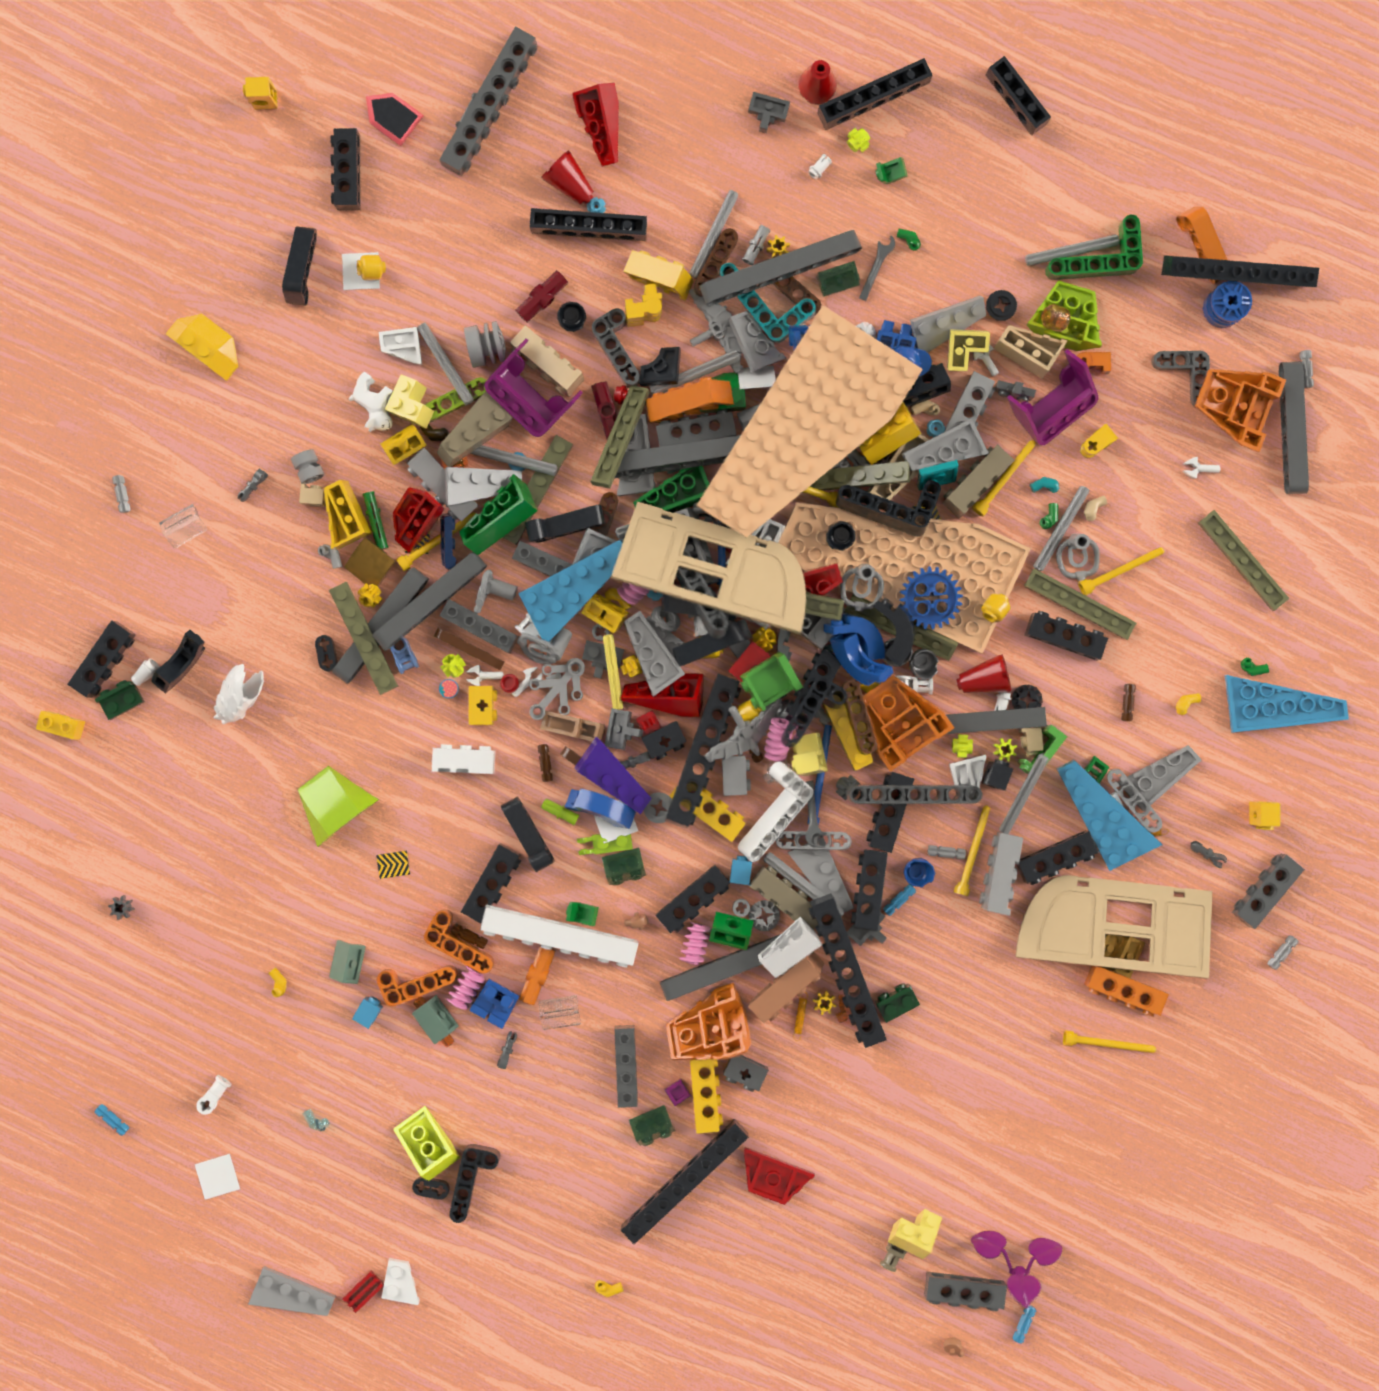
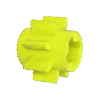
M854 128L848 133L847 137L849 139L847 144L852 151L857 152L860 150L863 153L869 147L870 143L868 141L870 136L863 128L858 131Z
M449 654L443 658V665L440 668L447 677L452 676L456 678L462 675L464 672L463 667L466 664L459 654L456 656Z
M959 734L958 739L953 738L952 753H957L958 758H967V754H972L973 739H968V735Z
M1000 738V744H993L996 747V751L993 754H998L999 760L1005 757L1006 761L1009 762L1011 755H1017L1014 753V748L1017 745H1011V739L1004 743V740ZM1007 745L1006 749L1009 750V752L1002 754L1003 750H1001V747H1005Z

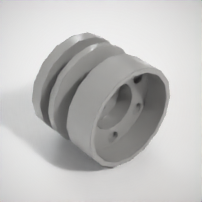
M497 321L492 322L493 331H490L488 324L484 323V333H480L477 325L464 328L467 349L473 368L486 366V356H489L492 363L495 364V354H498L500 362L505 361L506 346L503 333Z

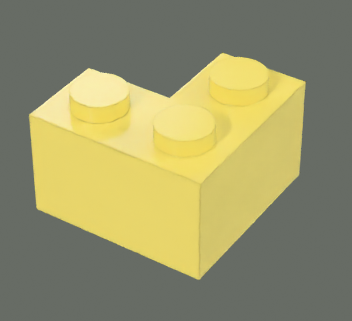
M950 329L947 369L951 371H968L969 352H989L990 332Z
M401 374L385 410L398 418L425 429L434 413L432 409L420 403L427 387L417 380Z
M820 733L803 735L797 745L793 747L794 753L797 754L793 756V771L801 776L827 772L828 769Z
M924 1209L917 1215L914 1224L900 1218L893 1225L888 1242L924 1259L932 1251L942 1217Z

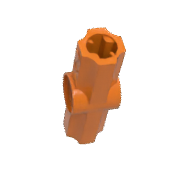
M540 945L533 964L531 963L526 975V982L519 1000L535 1005L541 987L544 986L549 974V967L556 950L544 949Z

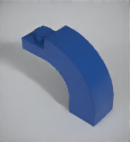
M842 614L841 620H831V623L824 624V632L829 634L857 633L862 650L871 660L885 659L883 638L876 626L870 621L861 617Z
M857 633L837 634L830 639L838 661L848 674L858 682L870 686L874 682L881 683L886 681L894 673L892 666L876 663L864 653Z
M581 788L580 790L571 789L565 807L569 810L588 813L606 820L615 827L630 829L636 814L635 810L613 798Z

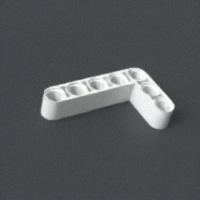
M782 762L774 763L770 768L769 774L785 789L738 845V850L751 862H756L763 856L813 796V789Z

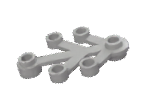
M572 658L568 660L566 665L544 664L542 666V673L549 676L552 673L559 672L566 673L560 679L538 680L533 678L530 680L529 687L532 690L553 687L539 704H534L530 707L529 714L533 719L540 720L544 717L545 708L558 693L560 697L559 713L562 715L569 714L567 683L571 678L573 683L572 699L575 701L582 699L583 693L580 689V676L585 670L582 660ZM573 664L578 665L577 671H572L571 667ZM546 666L551 667L550 673L544 672ZM533 681H538L539 685L537 688L532 687ZM579 691L580 697L574 698V692ZM562 706H567L568 710L566 713L561 712ZM535 708L541 710L539 715L533 713Z

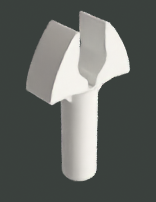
M989 345V352H984V354L973 352L974 361L977 359L983 360L992 376H996L999 373L989 356L990 351L994 349L991 345Z
M1194 457L1184 462L1183 465L1190 464L1196 469L1193 471L1184 470L1182 472L1186 476L1196 479L1199 472L1219 473L1221 468L1219 465L1198 463V457Z
M476 665L470 668L467 673L475 672L479 677L466 680L473 685L480 686L482 680L502 679L504 674L503 672H482L480 665Z
M537 667L528 668L523 671L526 674L525 679L519 684L518 689L512 693L514 697H518L529 686L531 674ZM541 673L536 679L542 680L543 673ZM538 681L532 682V684H535L538 687Z

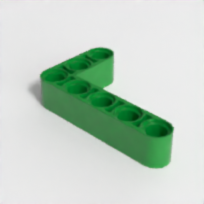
M1130 214L1120 222L1118 228L1120 254L1054 258L1045 268L1046 276L1051 280L1134 274L1143 264L1139 218L1136 215ZM1125 222H1130L1133 225V229L1127 228ZM1127 241L1133 242L1135 247H1128ZM1128 260H1133L1136 263V267H1131ZM1110 261L1116 263V269H1113L1109 266ZM1090 263H1095L1098 270L1091 269ZM1070 265H1077L1079 271H1073ZM1051 266H1058L1060 271L1058 273L1053 272Z

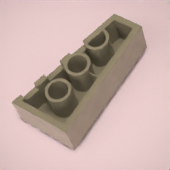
M485 391L440 444L437 454L448 467H451L508 428L512 417Z
M998 444L994 448L990 446L987 449L989 454L984 455L985 458L981 462L977 460L970 467L972 472L968 476L964 474L956 482L959 486L955 490L951 488L943 496L945 500L942 503L958 518L962 517L1014 461Z
M762 866L749 883L750 887L755 891H759L764 898L773 902L777 908L788 914L794 921L801 916L814 930L818 923L816 918L812 920L808 908H811V904L807 900L809 896L800 889L796 892L791 888L793 884L786 878L781 880L777 877L778 872L772 867L768 866L766 868Z

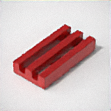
M371 1270L342 1300L346 1301L348 1306L352 1307L356 1313L384 1286V1283ZM370 1277H372L373 1280L353 1300H351L349 1297H351ZM375 1283H377L378 1285L358 1305H356L355 1303Z

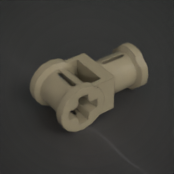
M888 1242L886 1246L887 1254L884 1260L880 1262V1265L889 1271L896 1272V1265L899 1259H903L907 1251Z

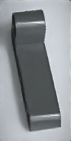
M615 308L596 319L592 324V331L622 382L630 388V386L639 385L640 375L615 335V332L622 329L626 324L624 311ZM615 315H620L623 319L621 322L615 323L612 321V318ZM603 325L606 327V330L603 333H598L596 327ZM613 341L616 343V347L614 349H607L606 344ZM618 358H625L626 363L619 366L616 364V360ZM627 369L629 370L630 375L634 376L635 380L633 382L631 380H628V375L626 373Z

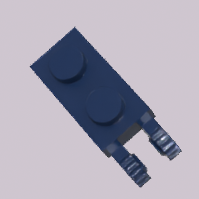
M447 513L440 515L441 562L446 569L451 570L456 565V558L453 556L452 549H455V539L452 538V530H455V520Z

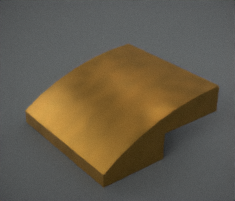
M364 537L344 568L364 584H374L379 587L386 578L385 575L396 561L371 540Z
M1105 934L1104 957L1138 961L1145 942L1134 937ZM1108 968L1128 978H1131L1134 971Z

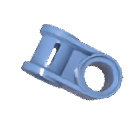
M405 637L401 639L404 642L403 649L397 650L395 645L390 648L400 674H403L404 671L410 668L419 667L417 658Z

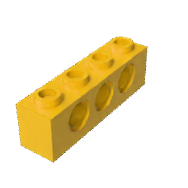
M689 783L686 789L688 792L696 791V786ZM675 787V789L672 791V793L669 795L672 799H673V796H674L676 787ZM703 789L700 793V796H703L700 807H695L693 814H696L698 818L733 842L746 824L743 821L745 817L737 811L734 813L727 810L729 806L720 799L718 802L711 798L713 794L707 789ZM683 801L680 803L687 810L690 809V805L687 802ZM710 802L714 805L712 813H705L703 811L705 803ZM722 814H727L730 817V821L726 825L719 823L718 819Z
M717 1059L690 1060L696 1134L720 1132L719 1126L723 1125L722 1114H718V1106H721V1096L716 1094V1087L720 1086L719 1075H715L714 1067H718ZM702 1068H708L710 1074L708 1076H701L699 1071ZM704 1087H709L712 1093L704 1096L701 1090ZM711 1107L714 1111L711 1115H705L703 1109Z

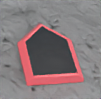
M394 93L366 97L370 124L399 146H402L423 118V114Z

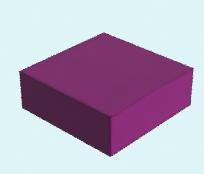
M681 1078L664 1089L674 1106L691 1096Z

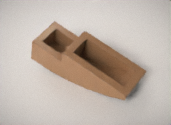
M545 711L540 729L588 741H593L597 736L602 741L605 724Z

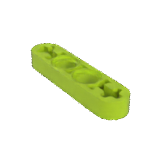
M479 377L466 383L465 386L472 395L468 387L471 386L472 389L478 387L477 383L485 384L486 379ZM485 386L483 387L484 391L479 389L474 391L476 394L475 396L472 395L474 401L485 393ZM455 389L424 404L432 410L436 409L434 405L437 404L441 411L439 414L437 410L434 411L430 422L465 406L464 402L458 398V393ZM444 399L451 400L452 405L449 409L441 407V402Z

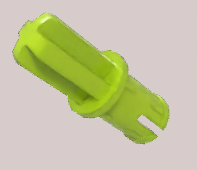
M545 799L541 806L543 810L557 816V819L561 818L573 826L580 816L565 808V805L561 806L549 799Z

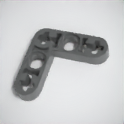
M1160 351L1156 353L1151 361L1155 369L1190 370V401L1195 407L1196 397L1199 396V390H1195V388L1200 389L1203 385L1196 383L1195 376L1201 374L1204 378L1206 377L1210 369L1209 355L1204 351ZM1160 356H1162V359L1168 360L1169 358H1171V361H1166L1162 365H1160V362H1157V359L1160 358ZM1176 356H1183L1185 364L1178 365L1175 361ZM1200 356L1201 359H1204V362L1200 364V369L1204 368V370L1195 371V369L1199 368V362L1195 361V359Z

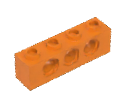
M1091 966L1084 983L1089 988V992L1100 995V992L1106 994L1107 999L1116 1003L1119 999L1125 1002L1124 1006L1134 1010L1136 1007L1142 1008V1013L1154 1017V1014L1161 1016L1169 996L1164 991L1098 966ZM1110 979L1112 982L1111 987L1104 989V982ZM1128 986L1130 989L1129 994L1122 996V989ZM1143 994L1148 996L1145 1003L1140 1002V997Z

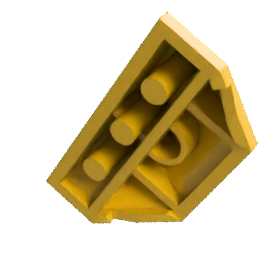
M203 314L177 319L166 333L167 336L226 381L239 367L234 338Z

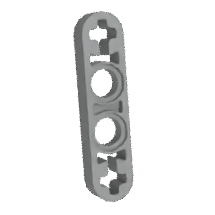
M1117 768L1111 769L1107 774L1109 784L1148 831H1159L1162 827V820L1123 771ZM1112 774H1121L1119 778L1122 781V783H1124L1125 781H1127L1128 783L1122 785L1118 790L1117 787H1119L1120 785L1116 780L1113 782L1111 781L1113 779ZM1125 788H1132L1134 795L1130 798L1124 797L1123 790ZM1138 803L1146 805V810L1143 813L1136 812L1135 806ZM1150 811H1152V813L1149 814V816L1153 820H1158L1156 822L1157 826L1155 828L1153 826H1148L1150 822L1146 817L1144 818V820L1141 819L1142 817L1146 816Z
M783 831L775 840L777 846L785 850H847L852 843L851 837L845 832H822L824 836H827L828 844L820 846L818 844L820 836H816L812 840V843L816 846L815 848L808 844L806 846L799 844V838L805 835L807 831ZM784 835H786V838L788 839H794L793 835H796V846H793V842H786V845L784 846V844L780 842V839H783ZM834 835L833 839L840 840L841 836H844L847 843H844L842 847L840 843H833L834 847H831L833 842L831 836Z

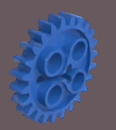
M931 566L927 567V572L920 568V574L913 571L914 578L907 577L909 584L902 583L906 590L899 592L904 595V598L899 599V601L905 603L903 606L911 615L912 620H917V627L923 623V629H926L928 624H930V628L933 630L935 624L939 628H942V622L948 625V618L955 619L953 612H960L956 606L963 604L958 601V598L963 597V595L957 594V591L962 588L955 587L958 580L951 581L953 574L945 576L946 569L939 573V567H936L934 572H932ZM938 582L943 583L945 586V590L942 593H938L935 589ZM919 583L925 586L923 594L916 592V586ZM930 592L932 596H948L947 599L932 600V604L930 600L914 601V597L930 596ZM939 602H944L946 605V609L942 613L938 612L936 608ZM919 603H924L927 607L924 614H920L917 611Z

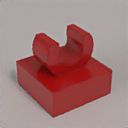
M653 710L636 718L641 730H644V736L662 727Z

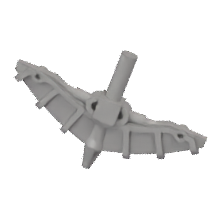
M694 289L689 290L694 300L693 302L704 313L705 318L709 322V330L691 339V345L694 347L713 337L720 342L726 354L737 350L741 360L742 350L728 319L732 315L726 310L727 306L724 305L722 307L719 303L707 306L703 297L696 295ZM740 361L730 364L735 374L743 369Z
M781 698L766 706V710L761 711L759 716L755 717L751 722L743 721L736 706L730 707L729 712L737 724L734 735L729 740L712 747L704 755L709 762L721 758L727 760L730 756L737 754L741 756L743 752L750 749L759 756L760 752L757 743L763 735H767L766 731L771 725V719L775 718L779 707H782Z

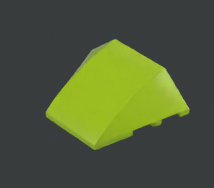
M1058 280L1027 323L1028 328L1038 335L1043 336L1045 334L1049 335L1050 338L1068 340L1064 348L1074 351L1101 348L1102 346L1099 338L1100 327L1097 321L1098 310L1095 291Z
M327 766L298 789L317 847L379 800L330 766Z

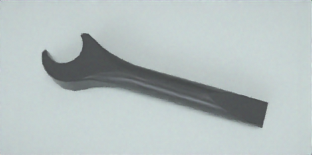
M892 236L889 238V245H882L880 241L877 243V256L859 297L864 301L868 298L883 261L895 247V240Z
M805 781L813 789V796L807 802L809 826L805 839L808 845L815 848V844L812 843L813 838L816 836L823 838L824 835L817 822L813 781Z

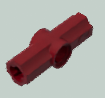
M556 270L543 284H538L530 292L529 297L515 311L528 323L541 309H546L554 301L555 296L568 284V281Z
M605 381L595 383L591 388L604 433L608 440L617 419V414L608 383ZM604 408H611V415L604 416L602 414Z

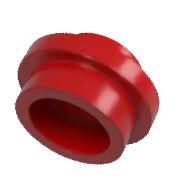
M617 386L615 389L614 401L620 405L623 404L627 395V386Z
M506 674L500 681V687L506 693H513L519 687V679L513 674Z

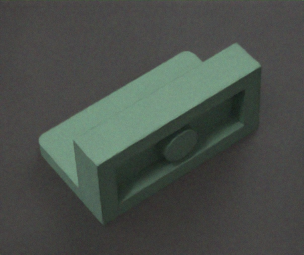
M337 940L329 977L341 983L358 984L366 946Z
M437 995L412 1013L434 1044L459 1027Z

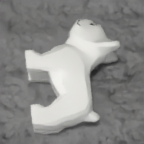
M363 372L357 379L349 401L354 400L369 412V420L366 422L365 427L369 428L370 432L375 429L380 431L389 430L393 426V421L385 408L393 390L385 386L379 393L370 392L369 387L374 384L375 380L372 379V376Z

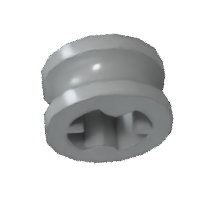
M596 624L592 629V635L595 639L603 641L601 635L596 636V629L604 627ZM606 629L604 633H606L607 635L610 633V631Z
M738 899L733 903V911L737 916L744 917L749 913L750 905L745 899ZM740 902L747 906L743 913H740V910L736 911Z

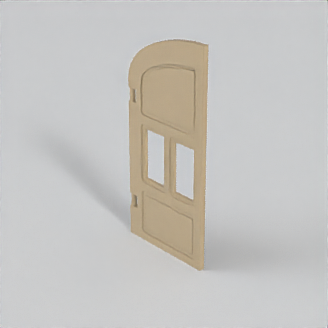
M637 502L611 576L612 579L798 634L801 633L806 605L805 582L801 567L788 548L777 542L760 539L753 535H749L746 538L733 529ZM664 515L671 517L673 519L671 521L665 518H661V516ZM688 537L733 549L727 568L684 556L683 552ZM757 542L767 546L766 548L755 545V543ZM678 567L723 579L718 597L714 598L673 586Z
M1071 875L1056 877L1046 883L1029 904L1018 935L1016 957L1208 979L1212 891ZM1077 881L1087 882L1088 887L1077 886ZM1174 892L1184 893V898L1174 897ZM1107 899L1152 904L1151 927L1106 922ZM1105 934L1150 939L1149 962L1104 957Z

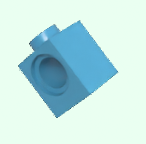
M737 855V859H732L730 883L749 885L752 862L745 856Z
M370 996V998L365 997L352 1020L369 1029L383 1008V1005L380 1004L381 1001L373 996Z

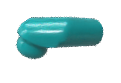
M1042 477L1030 484V488L1034 493L1042 488H1048L1052 493H1056L1060 488L1059 482L1049 477Z

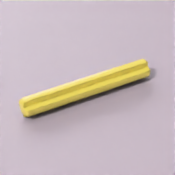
M607 634L603 636L612 706L613 709L620 710L623 709V701H621L622 693L614 636Z

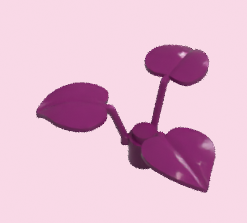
M983 1231L971 1238V1243L975 1250L984 1258L993 1259L997 1258L1001 1252L1004 1254L1009 1273L1012 1274L1007 1280V1288L1013 1298L1026 1309L1041 1291L1039 1280L1032 1275H1028L1034 1260L1041 1266H1049L1054 1264L1062 1254V1245L1047 1238H1037L1029 1244L1028 1250L1033 1257H1031L1027 1268L1017 1266L1013 1269L1007 1252L1004 1249L1007 1241L1002 1234L995 1231Z

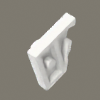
M417 327L379 332L382 353L419 366L422 365Z
M986 755L949 764L954 785H972L980 788ZM973 789L968 792V798L972 799L975 796Z
M389 1258L382 1299L419 1305L420 1299L417 1296L409 1261Z

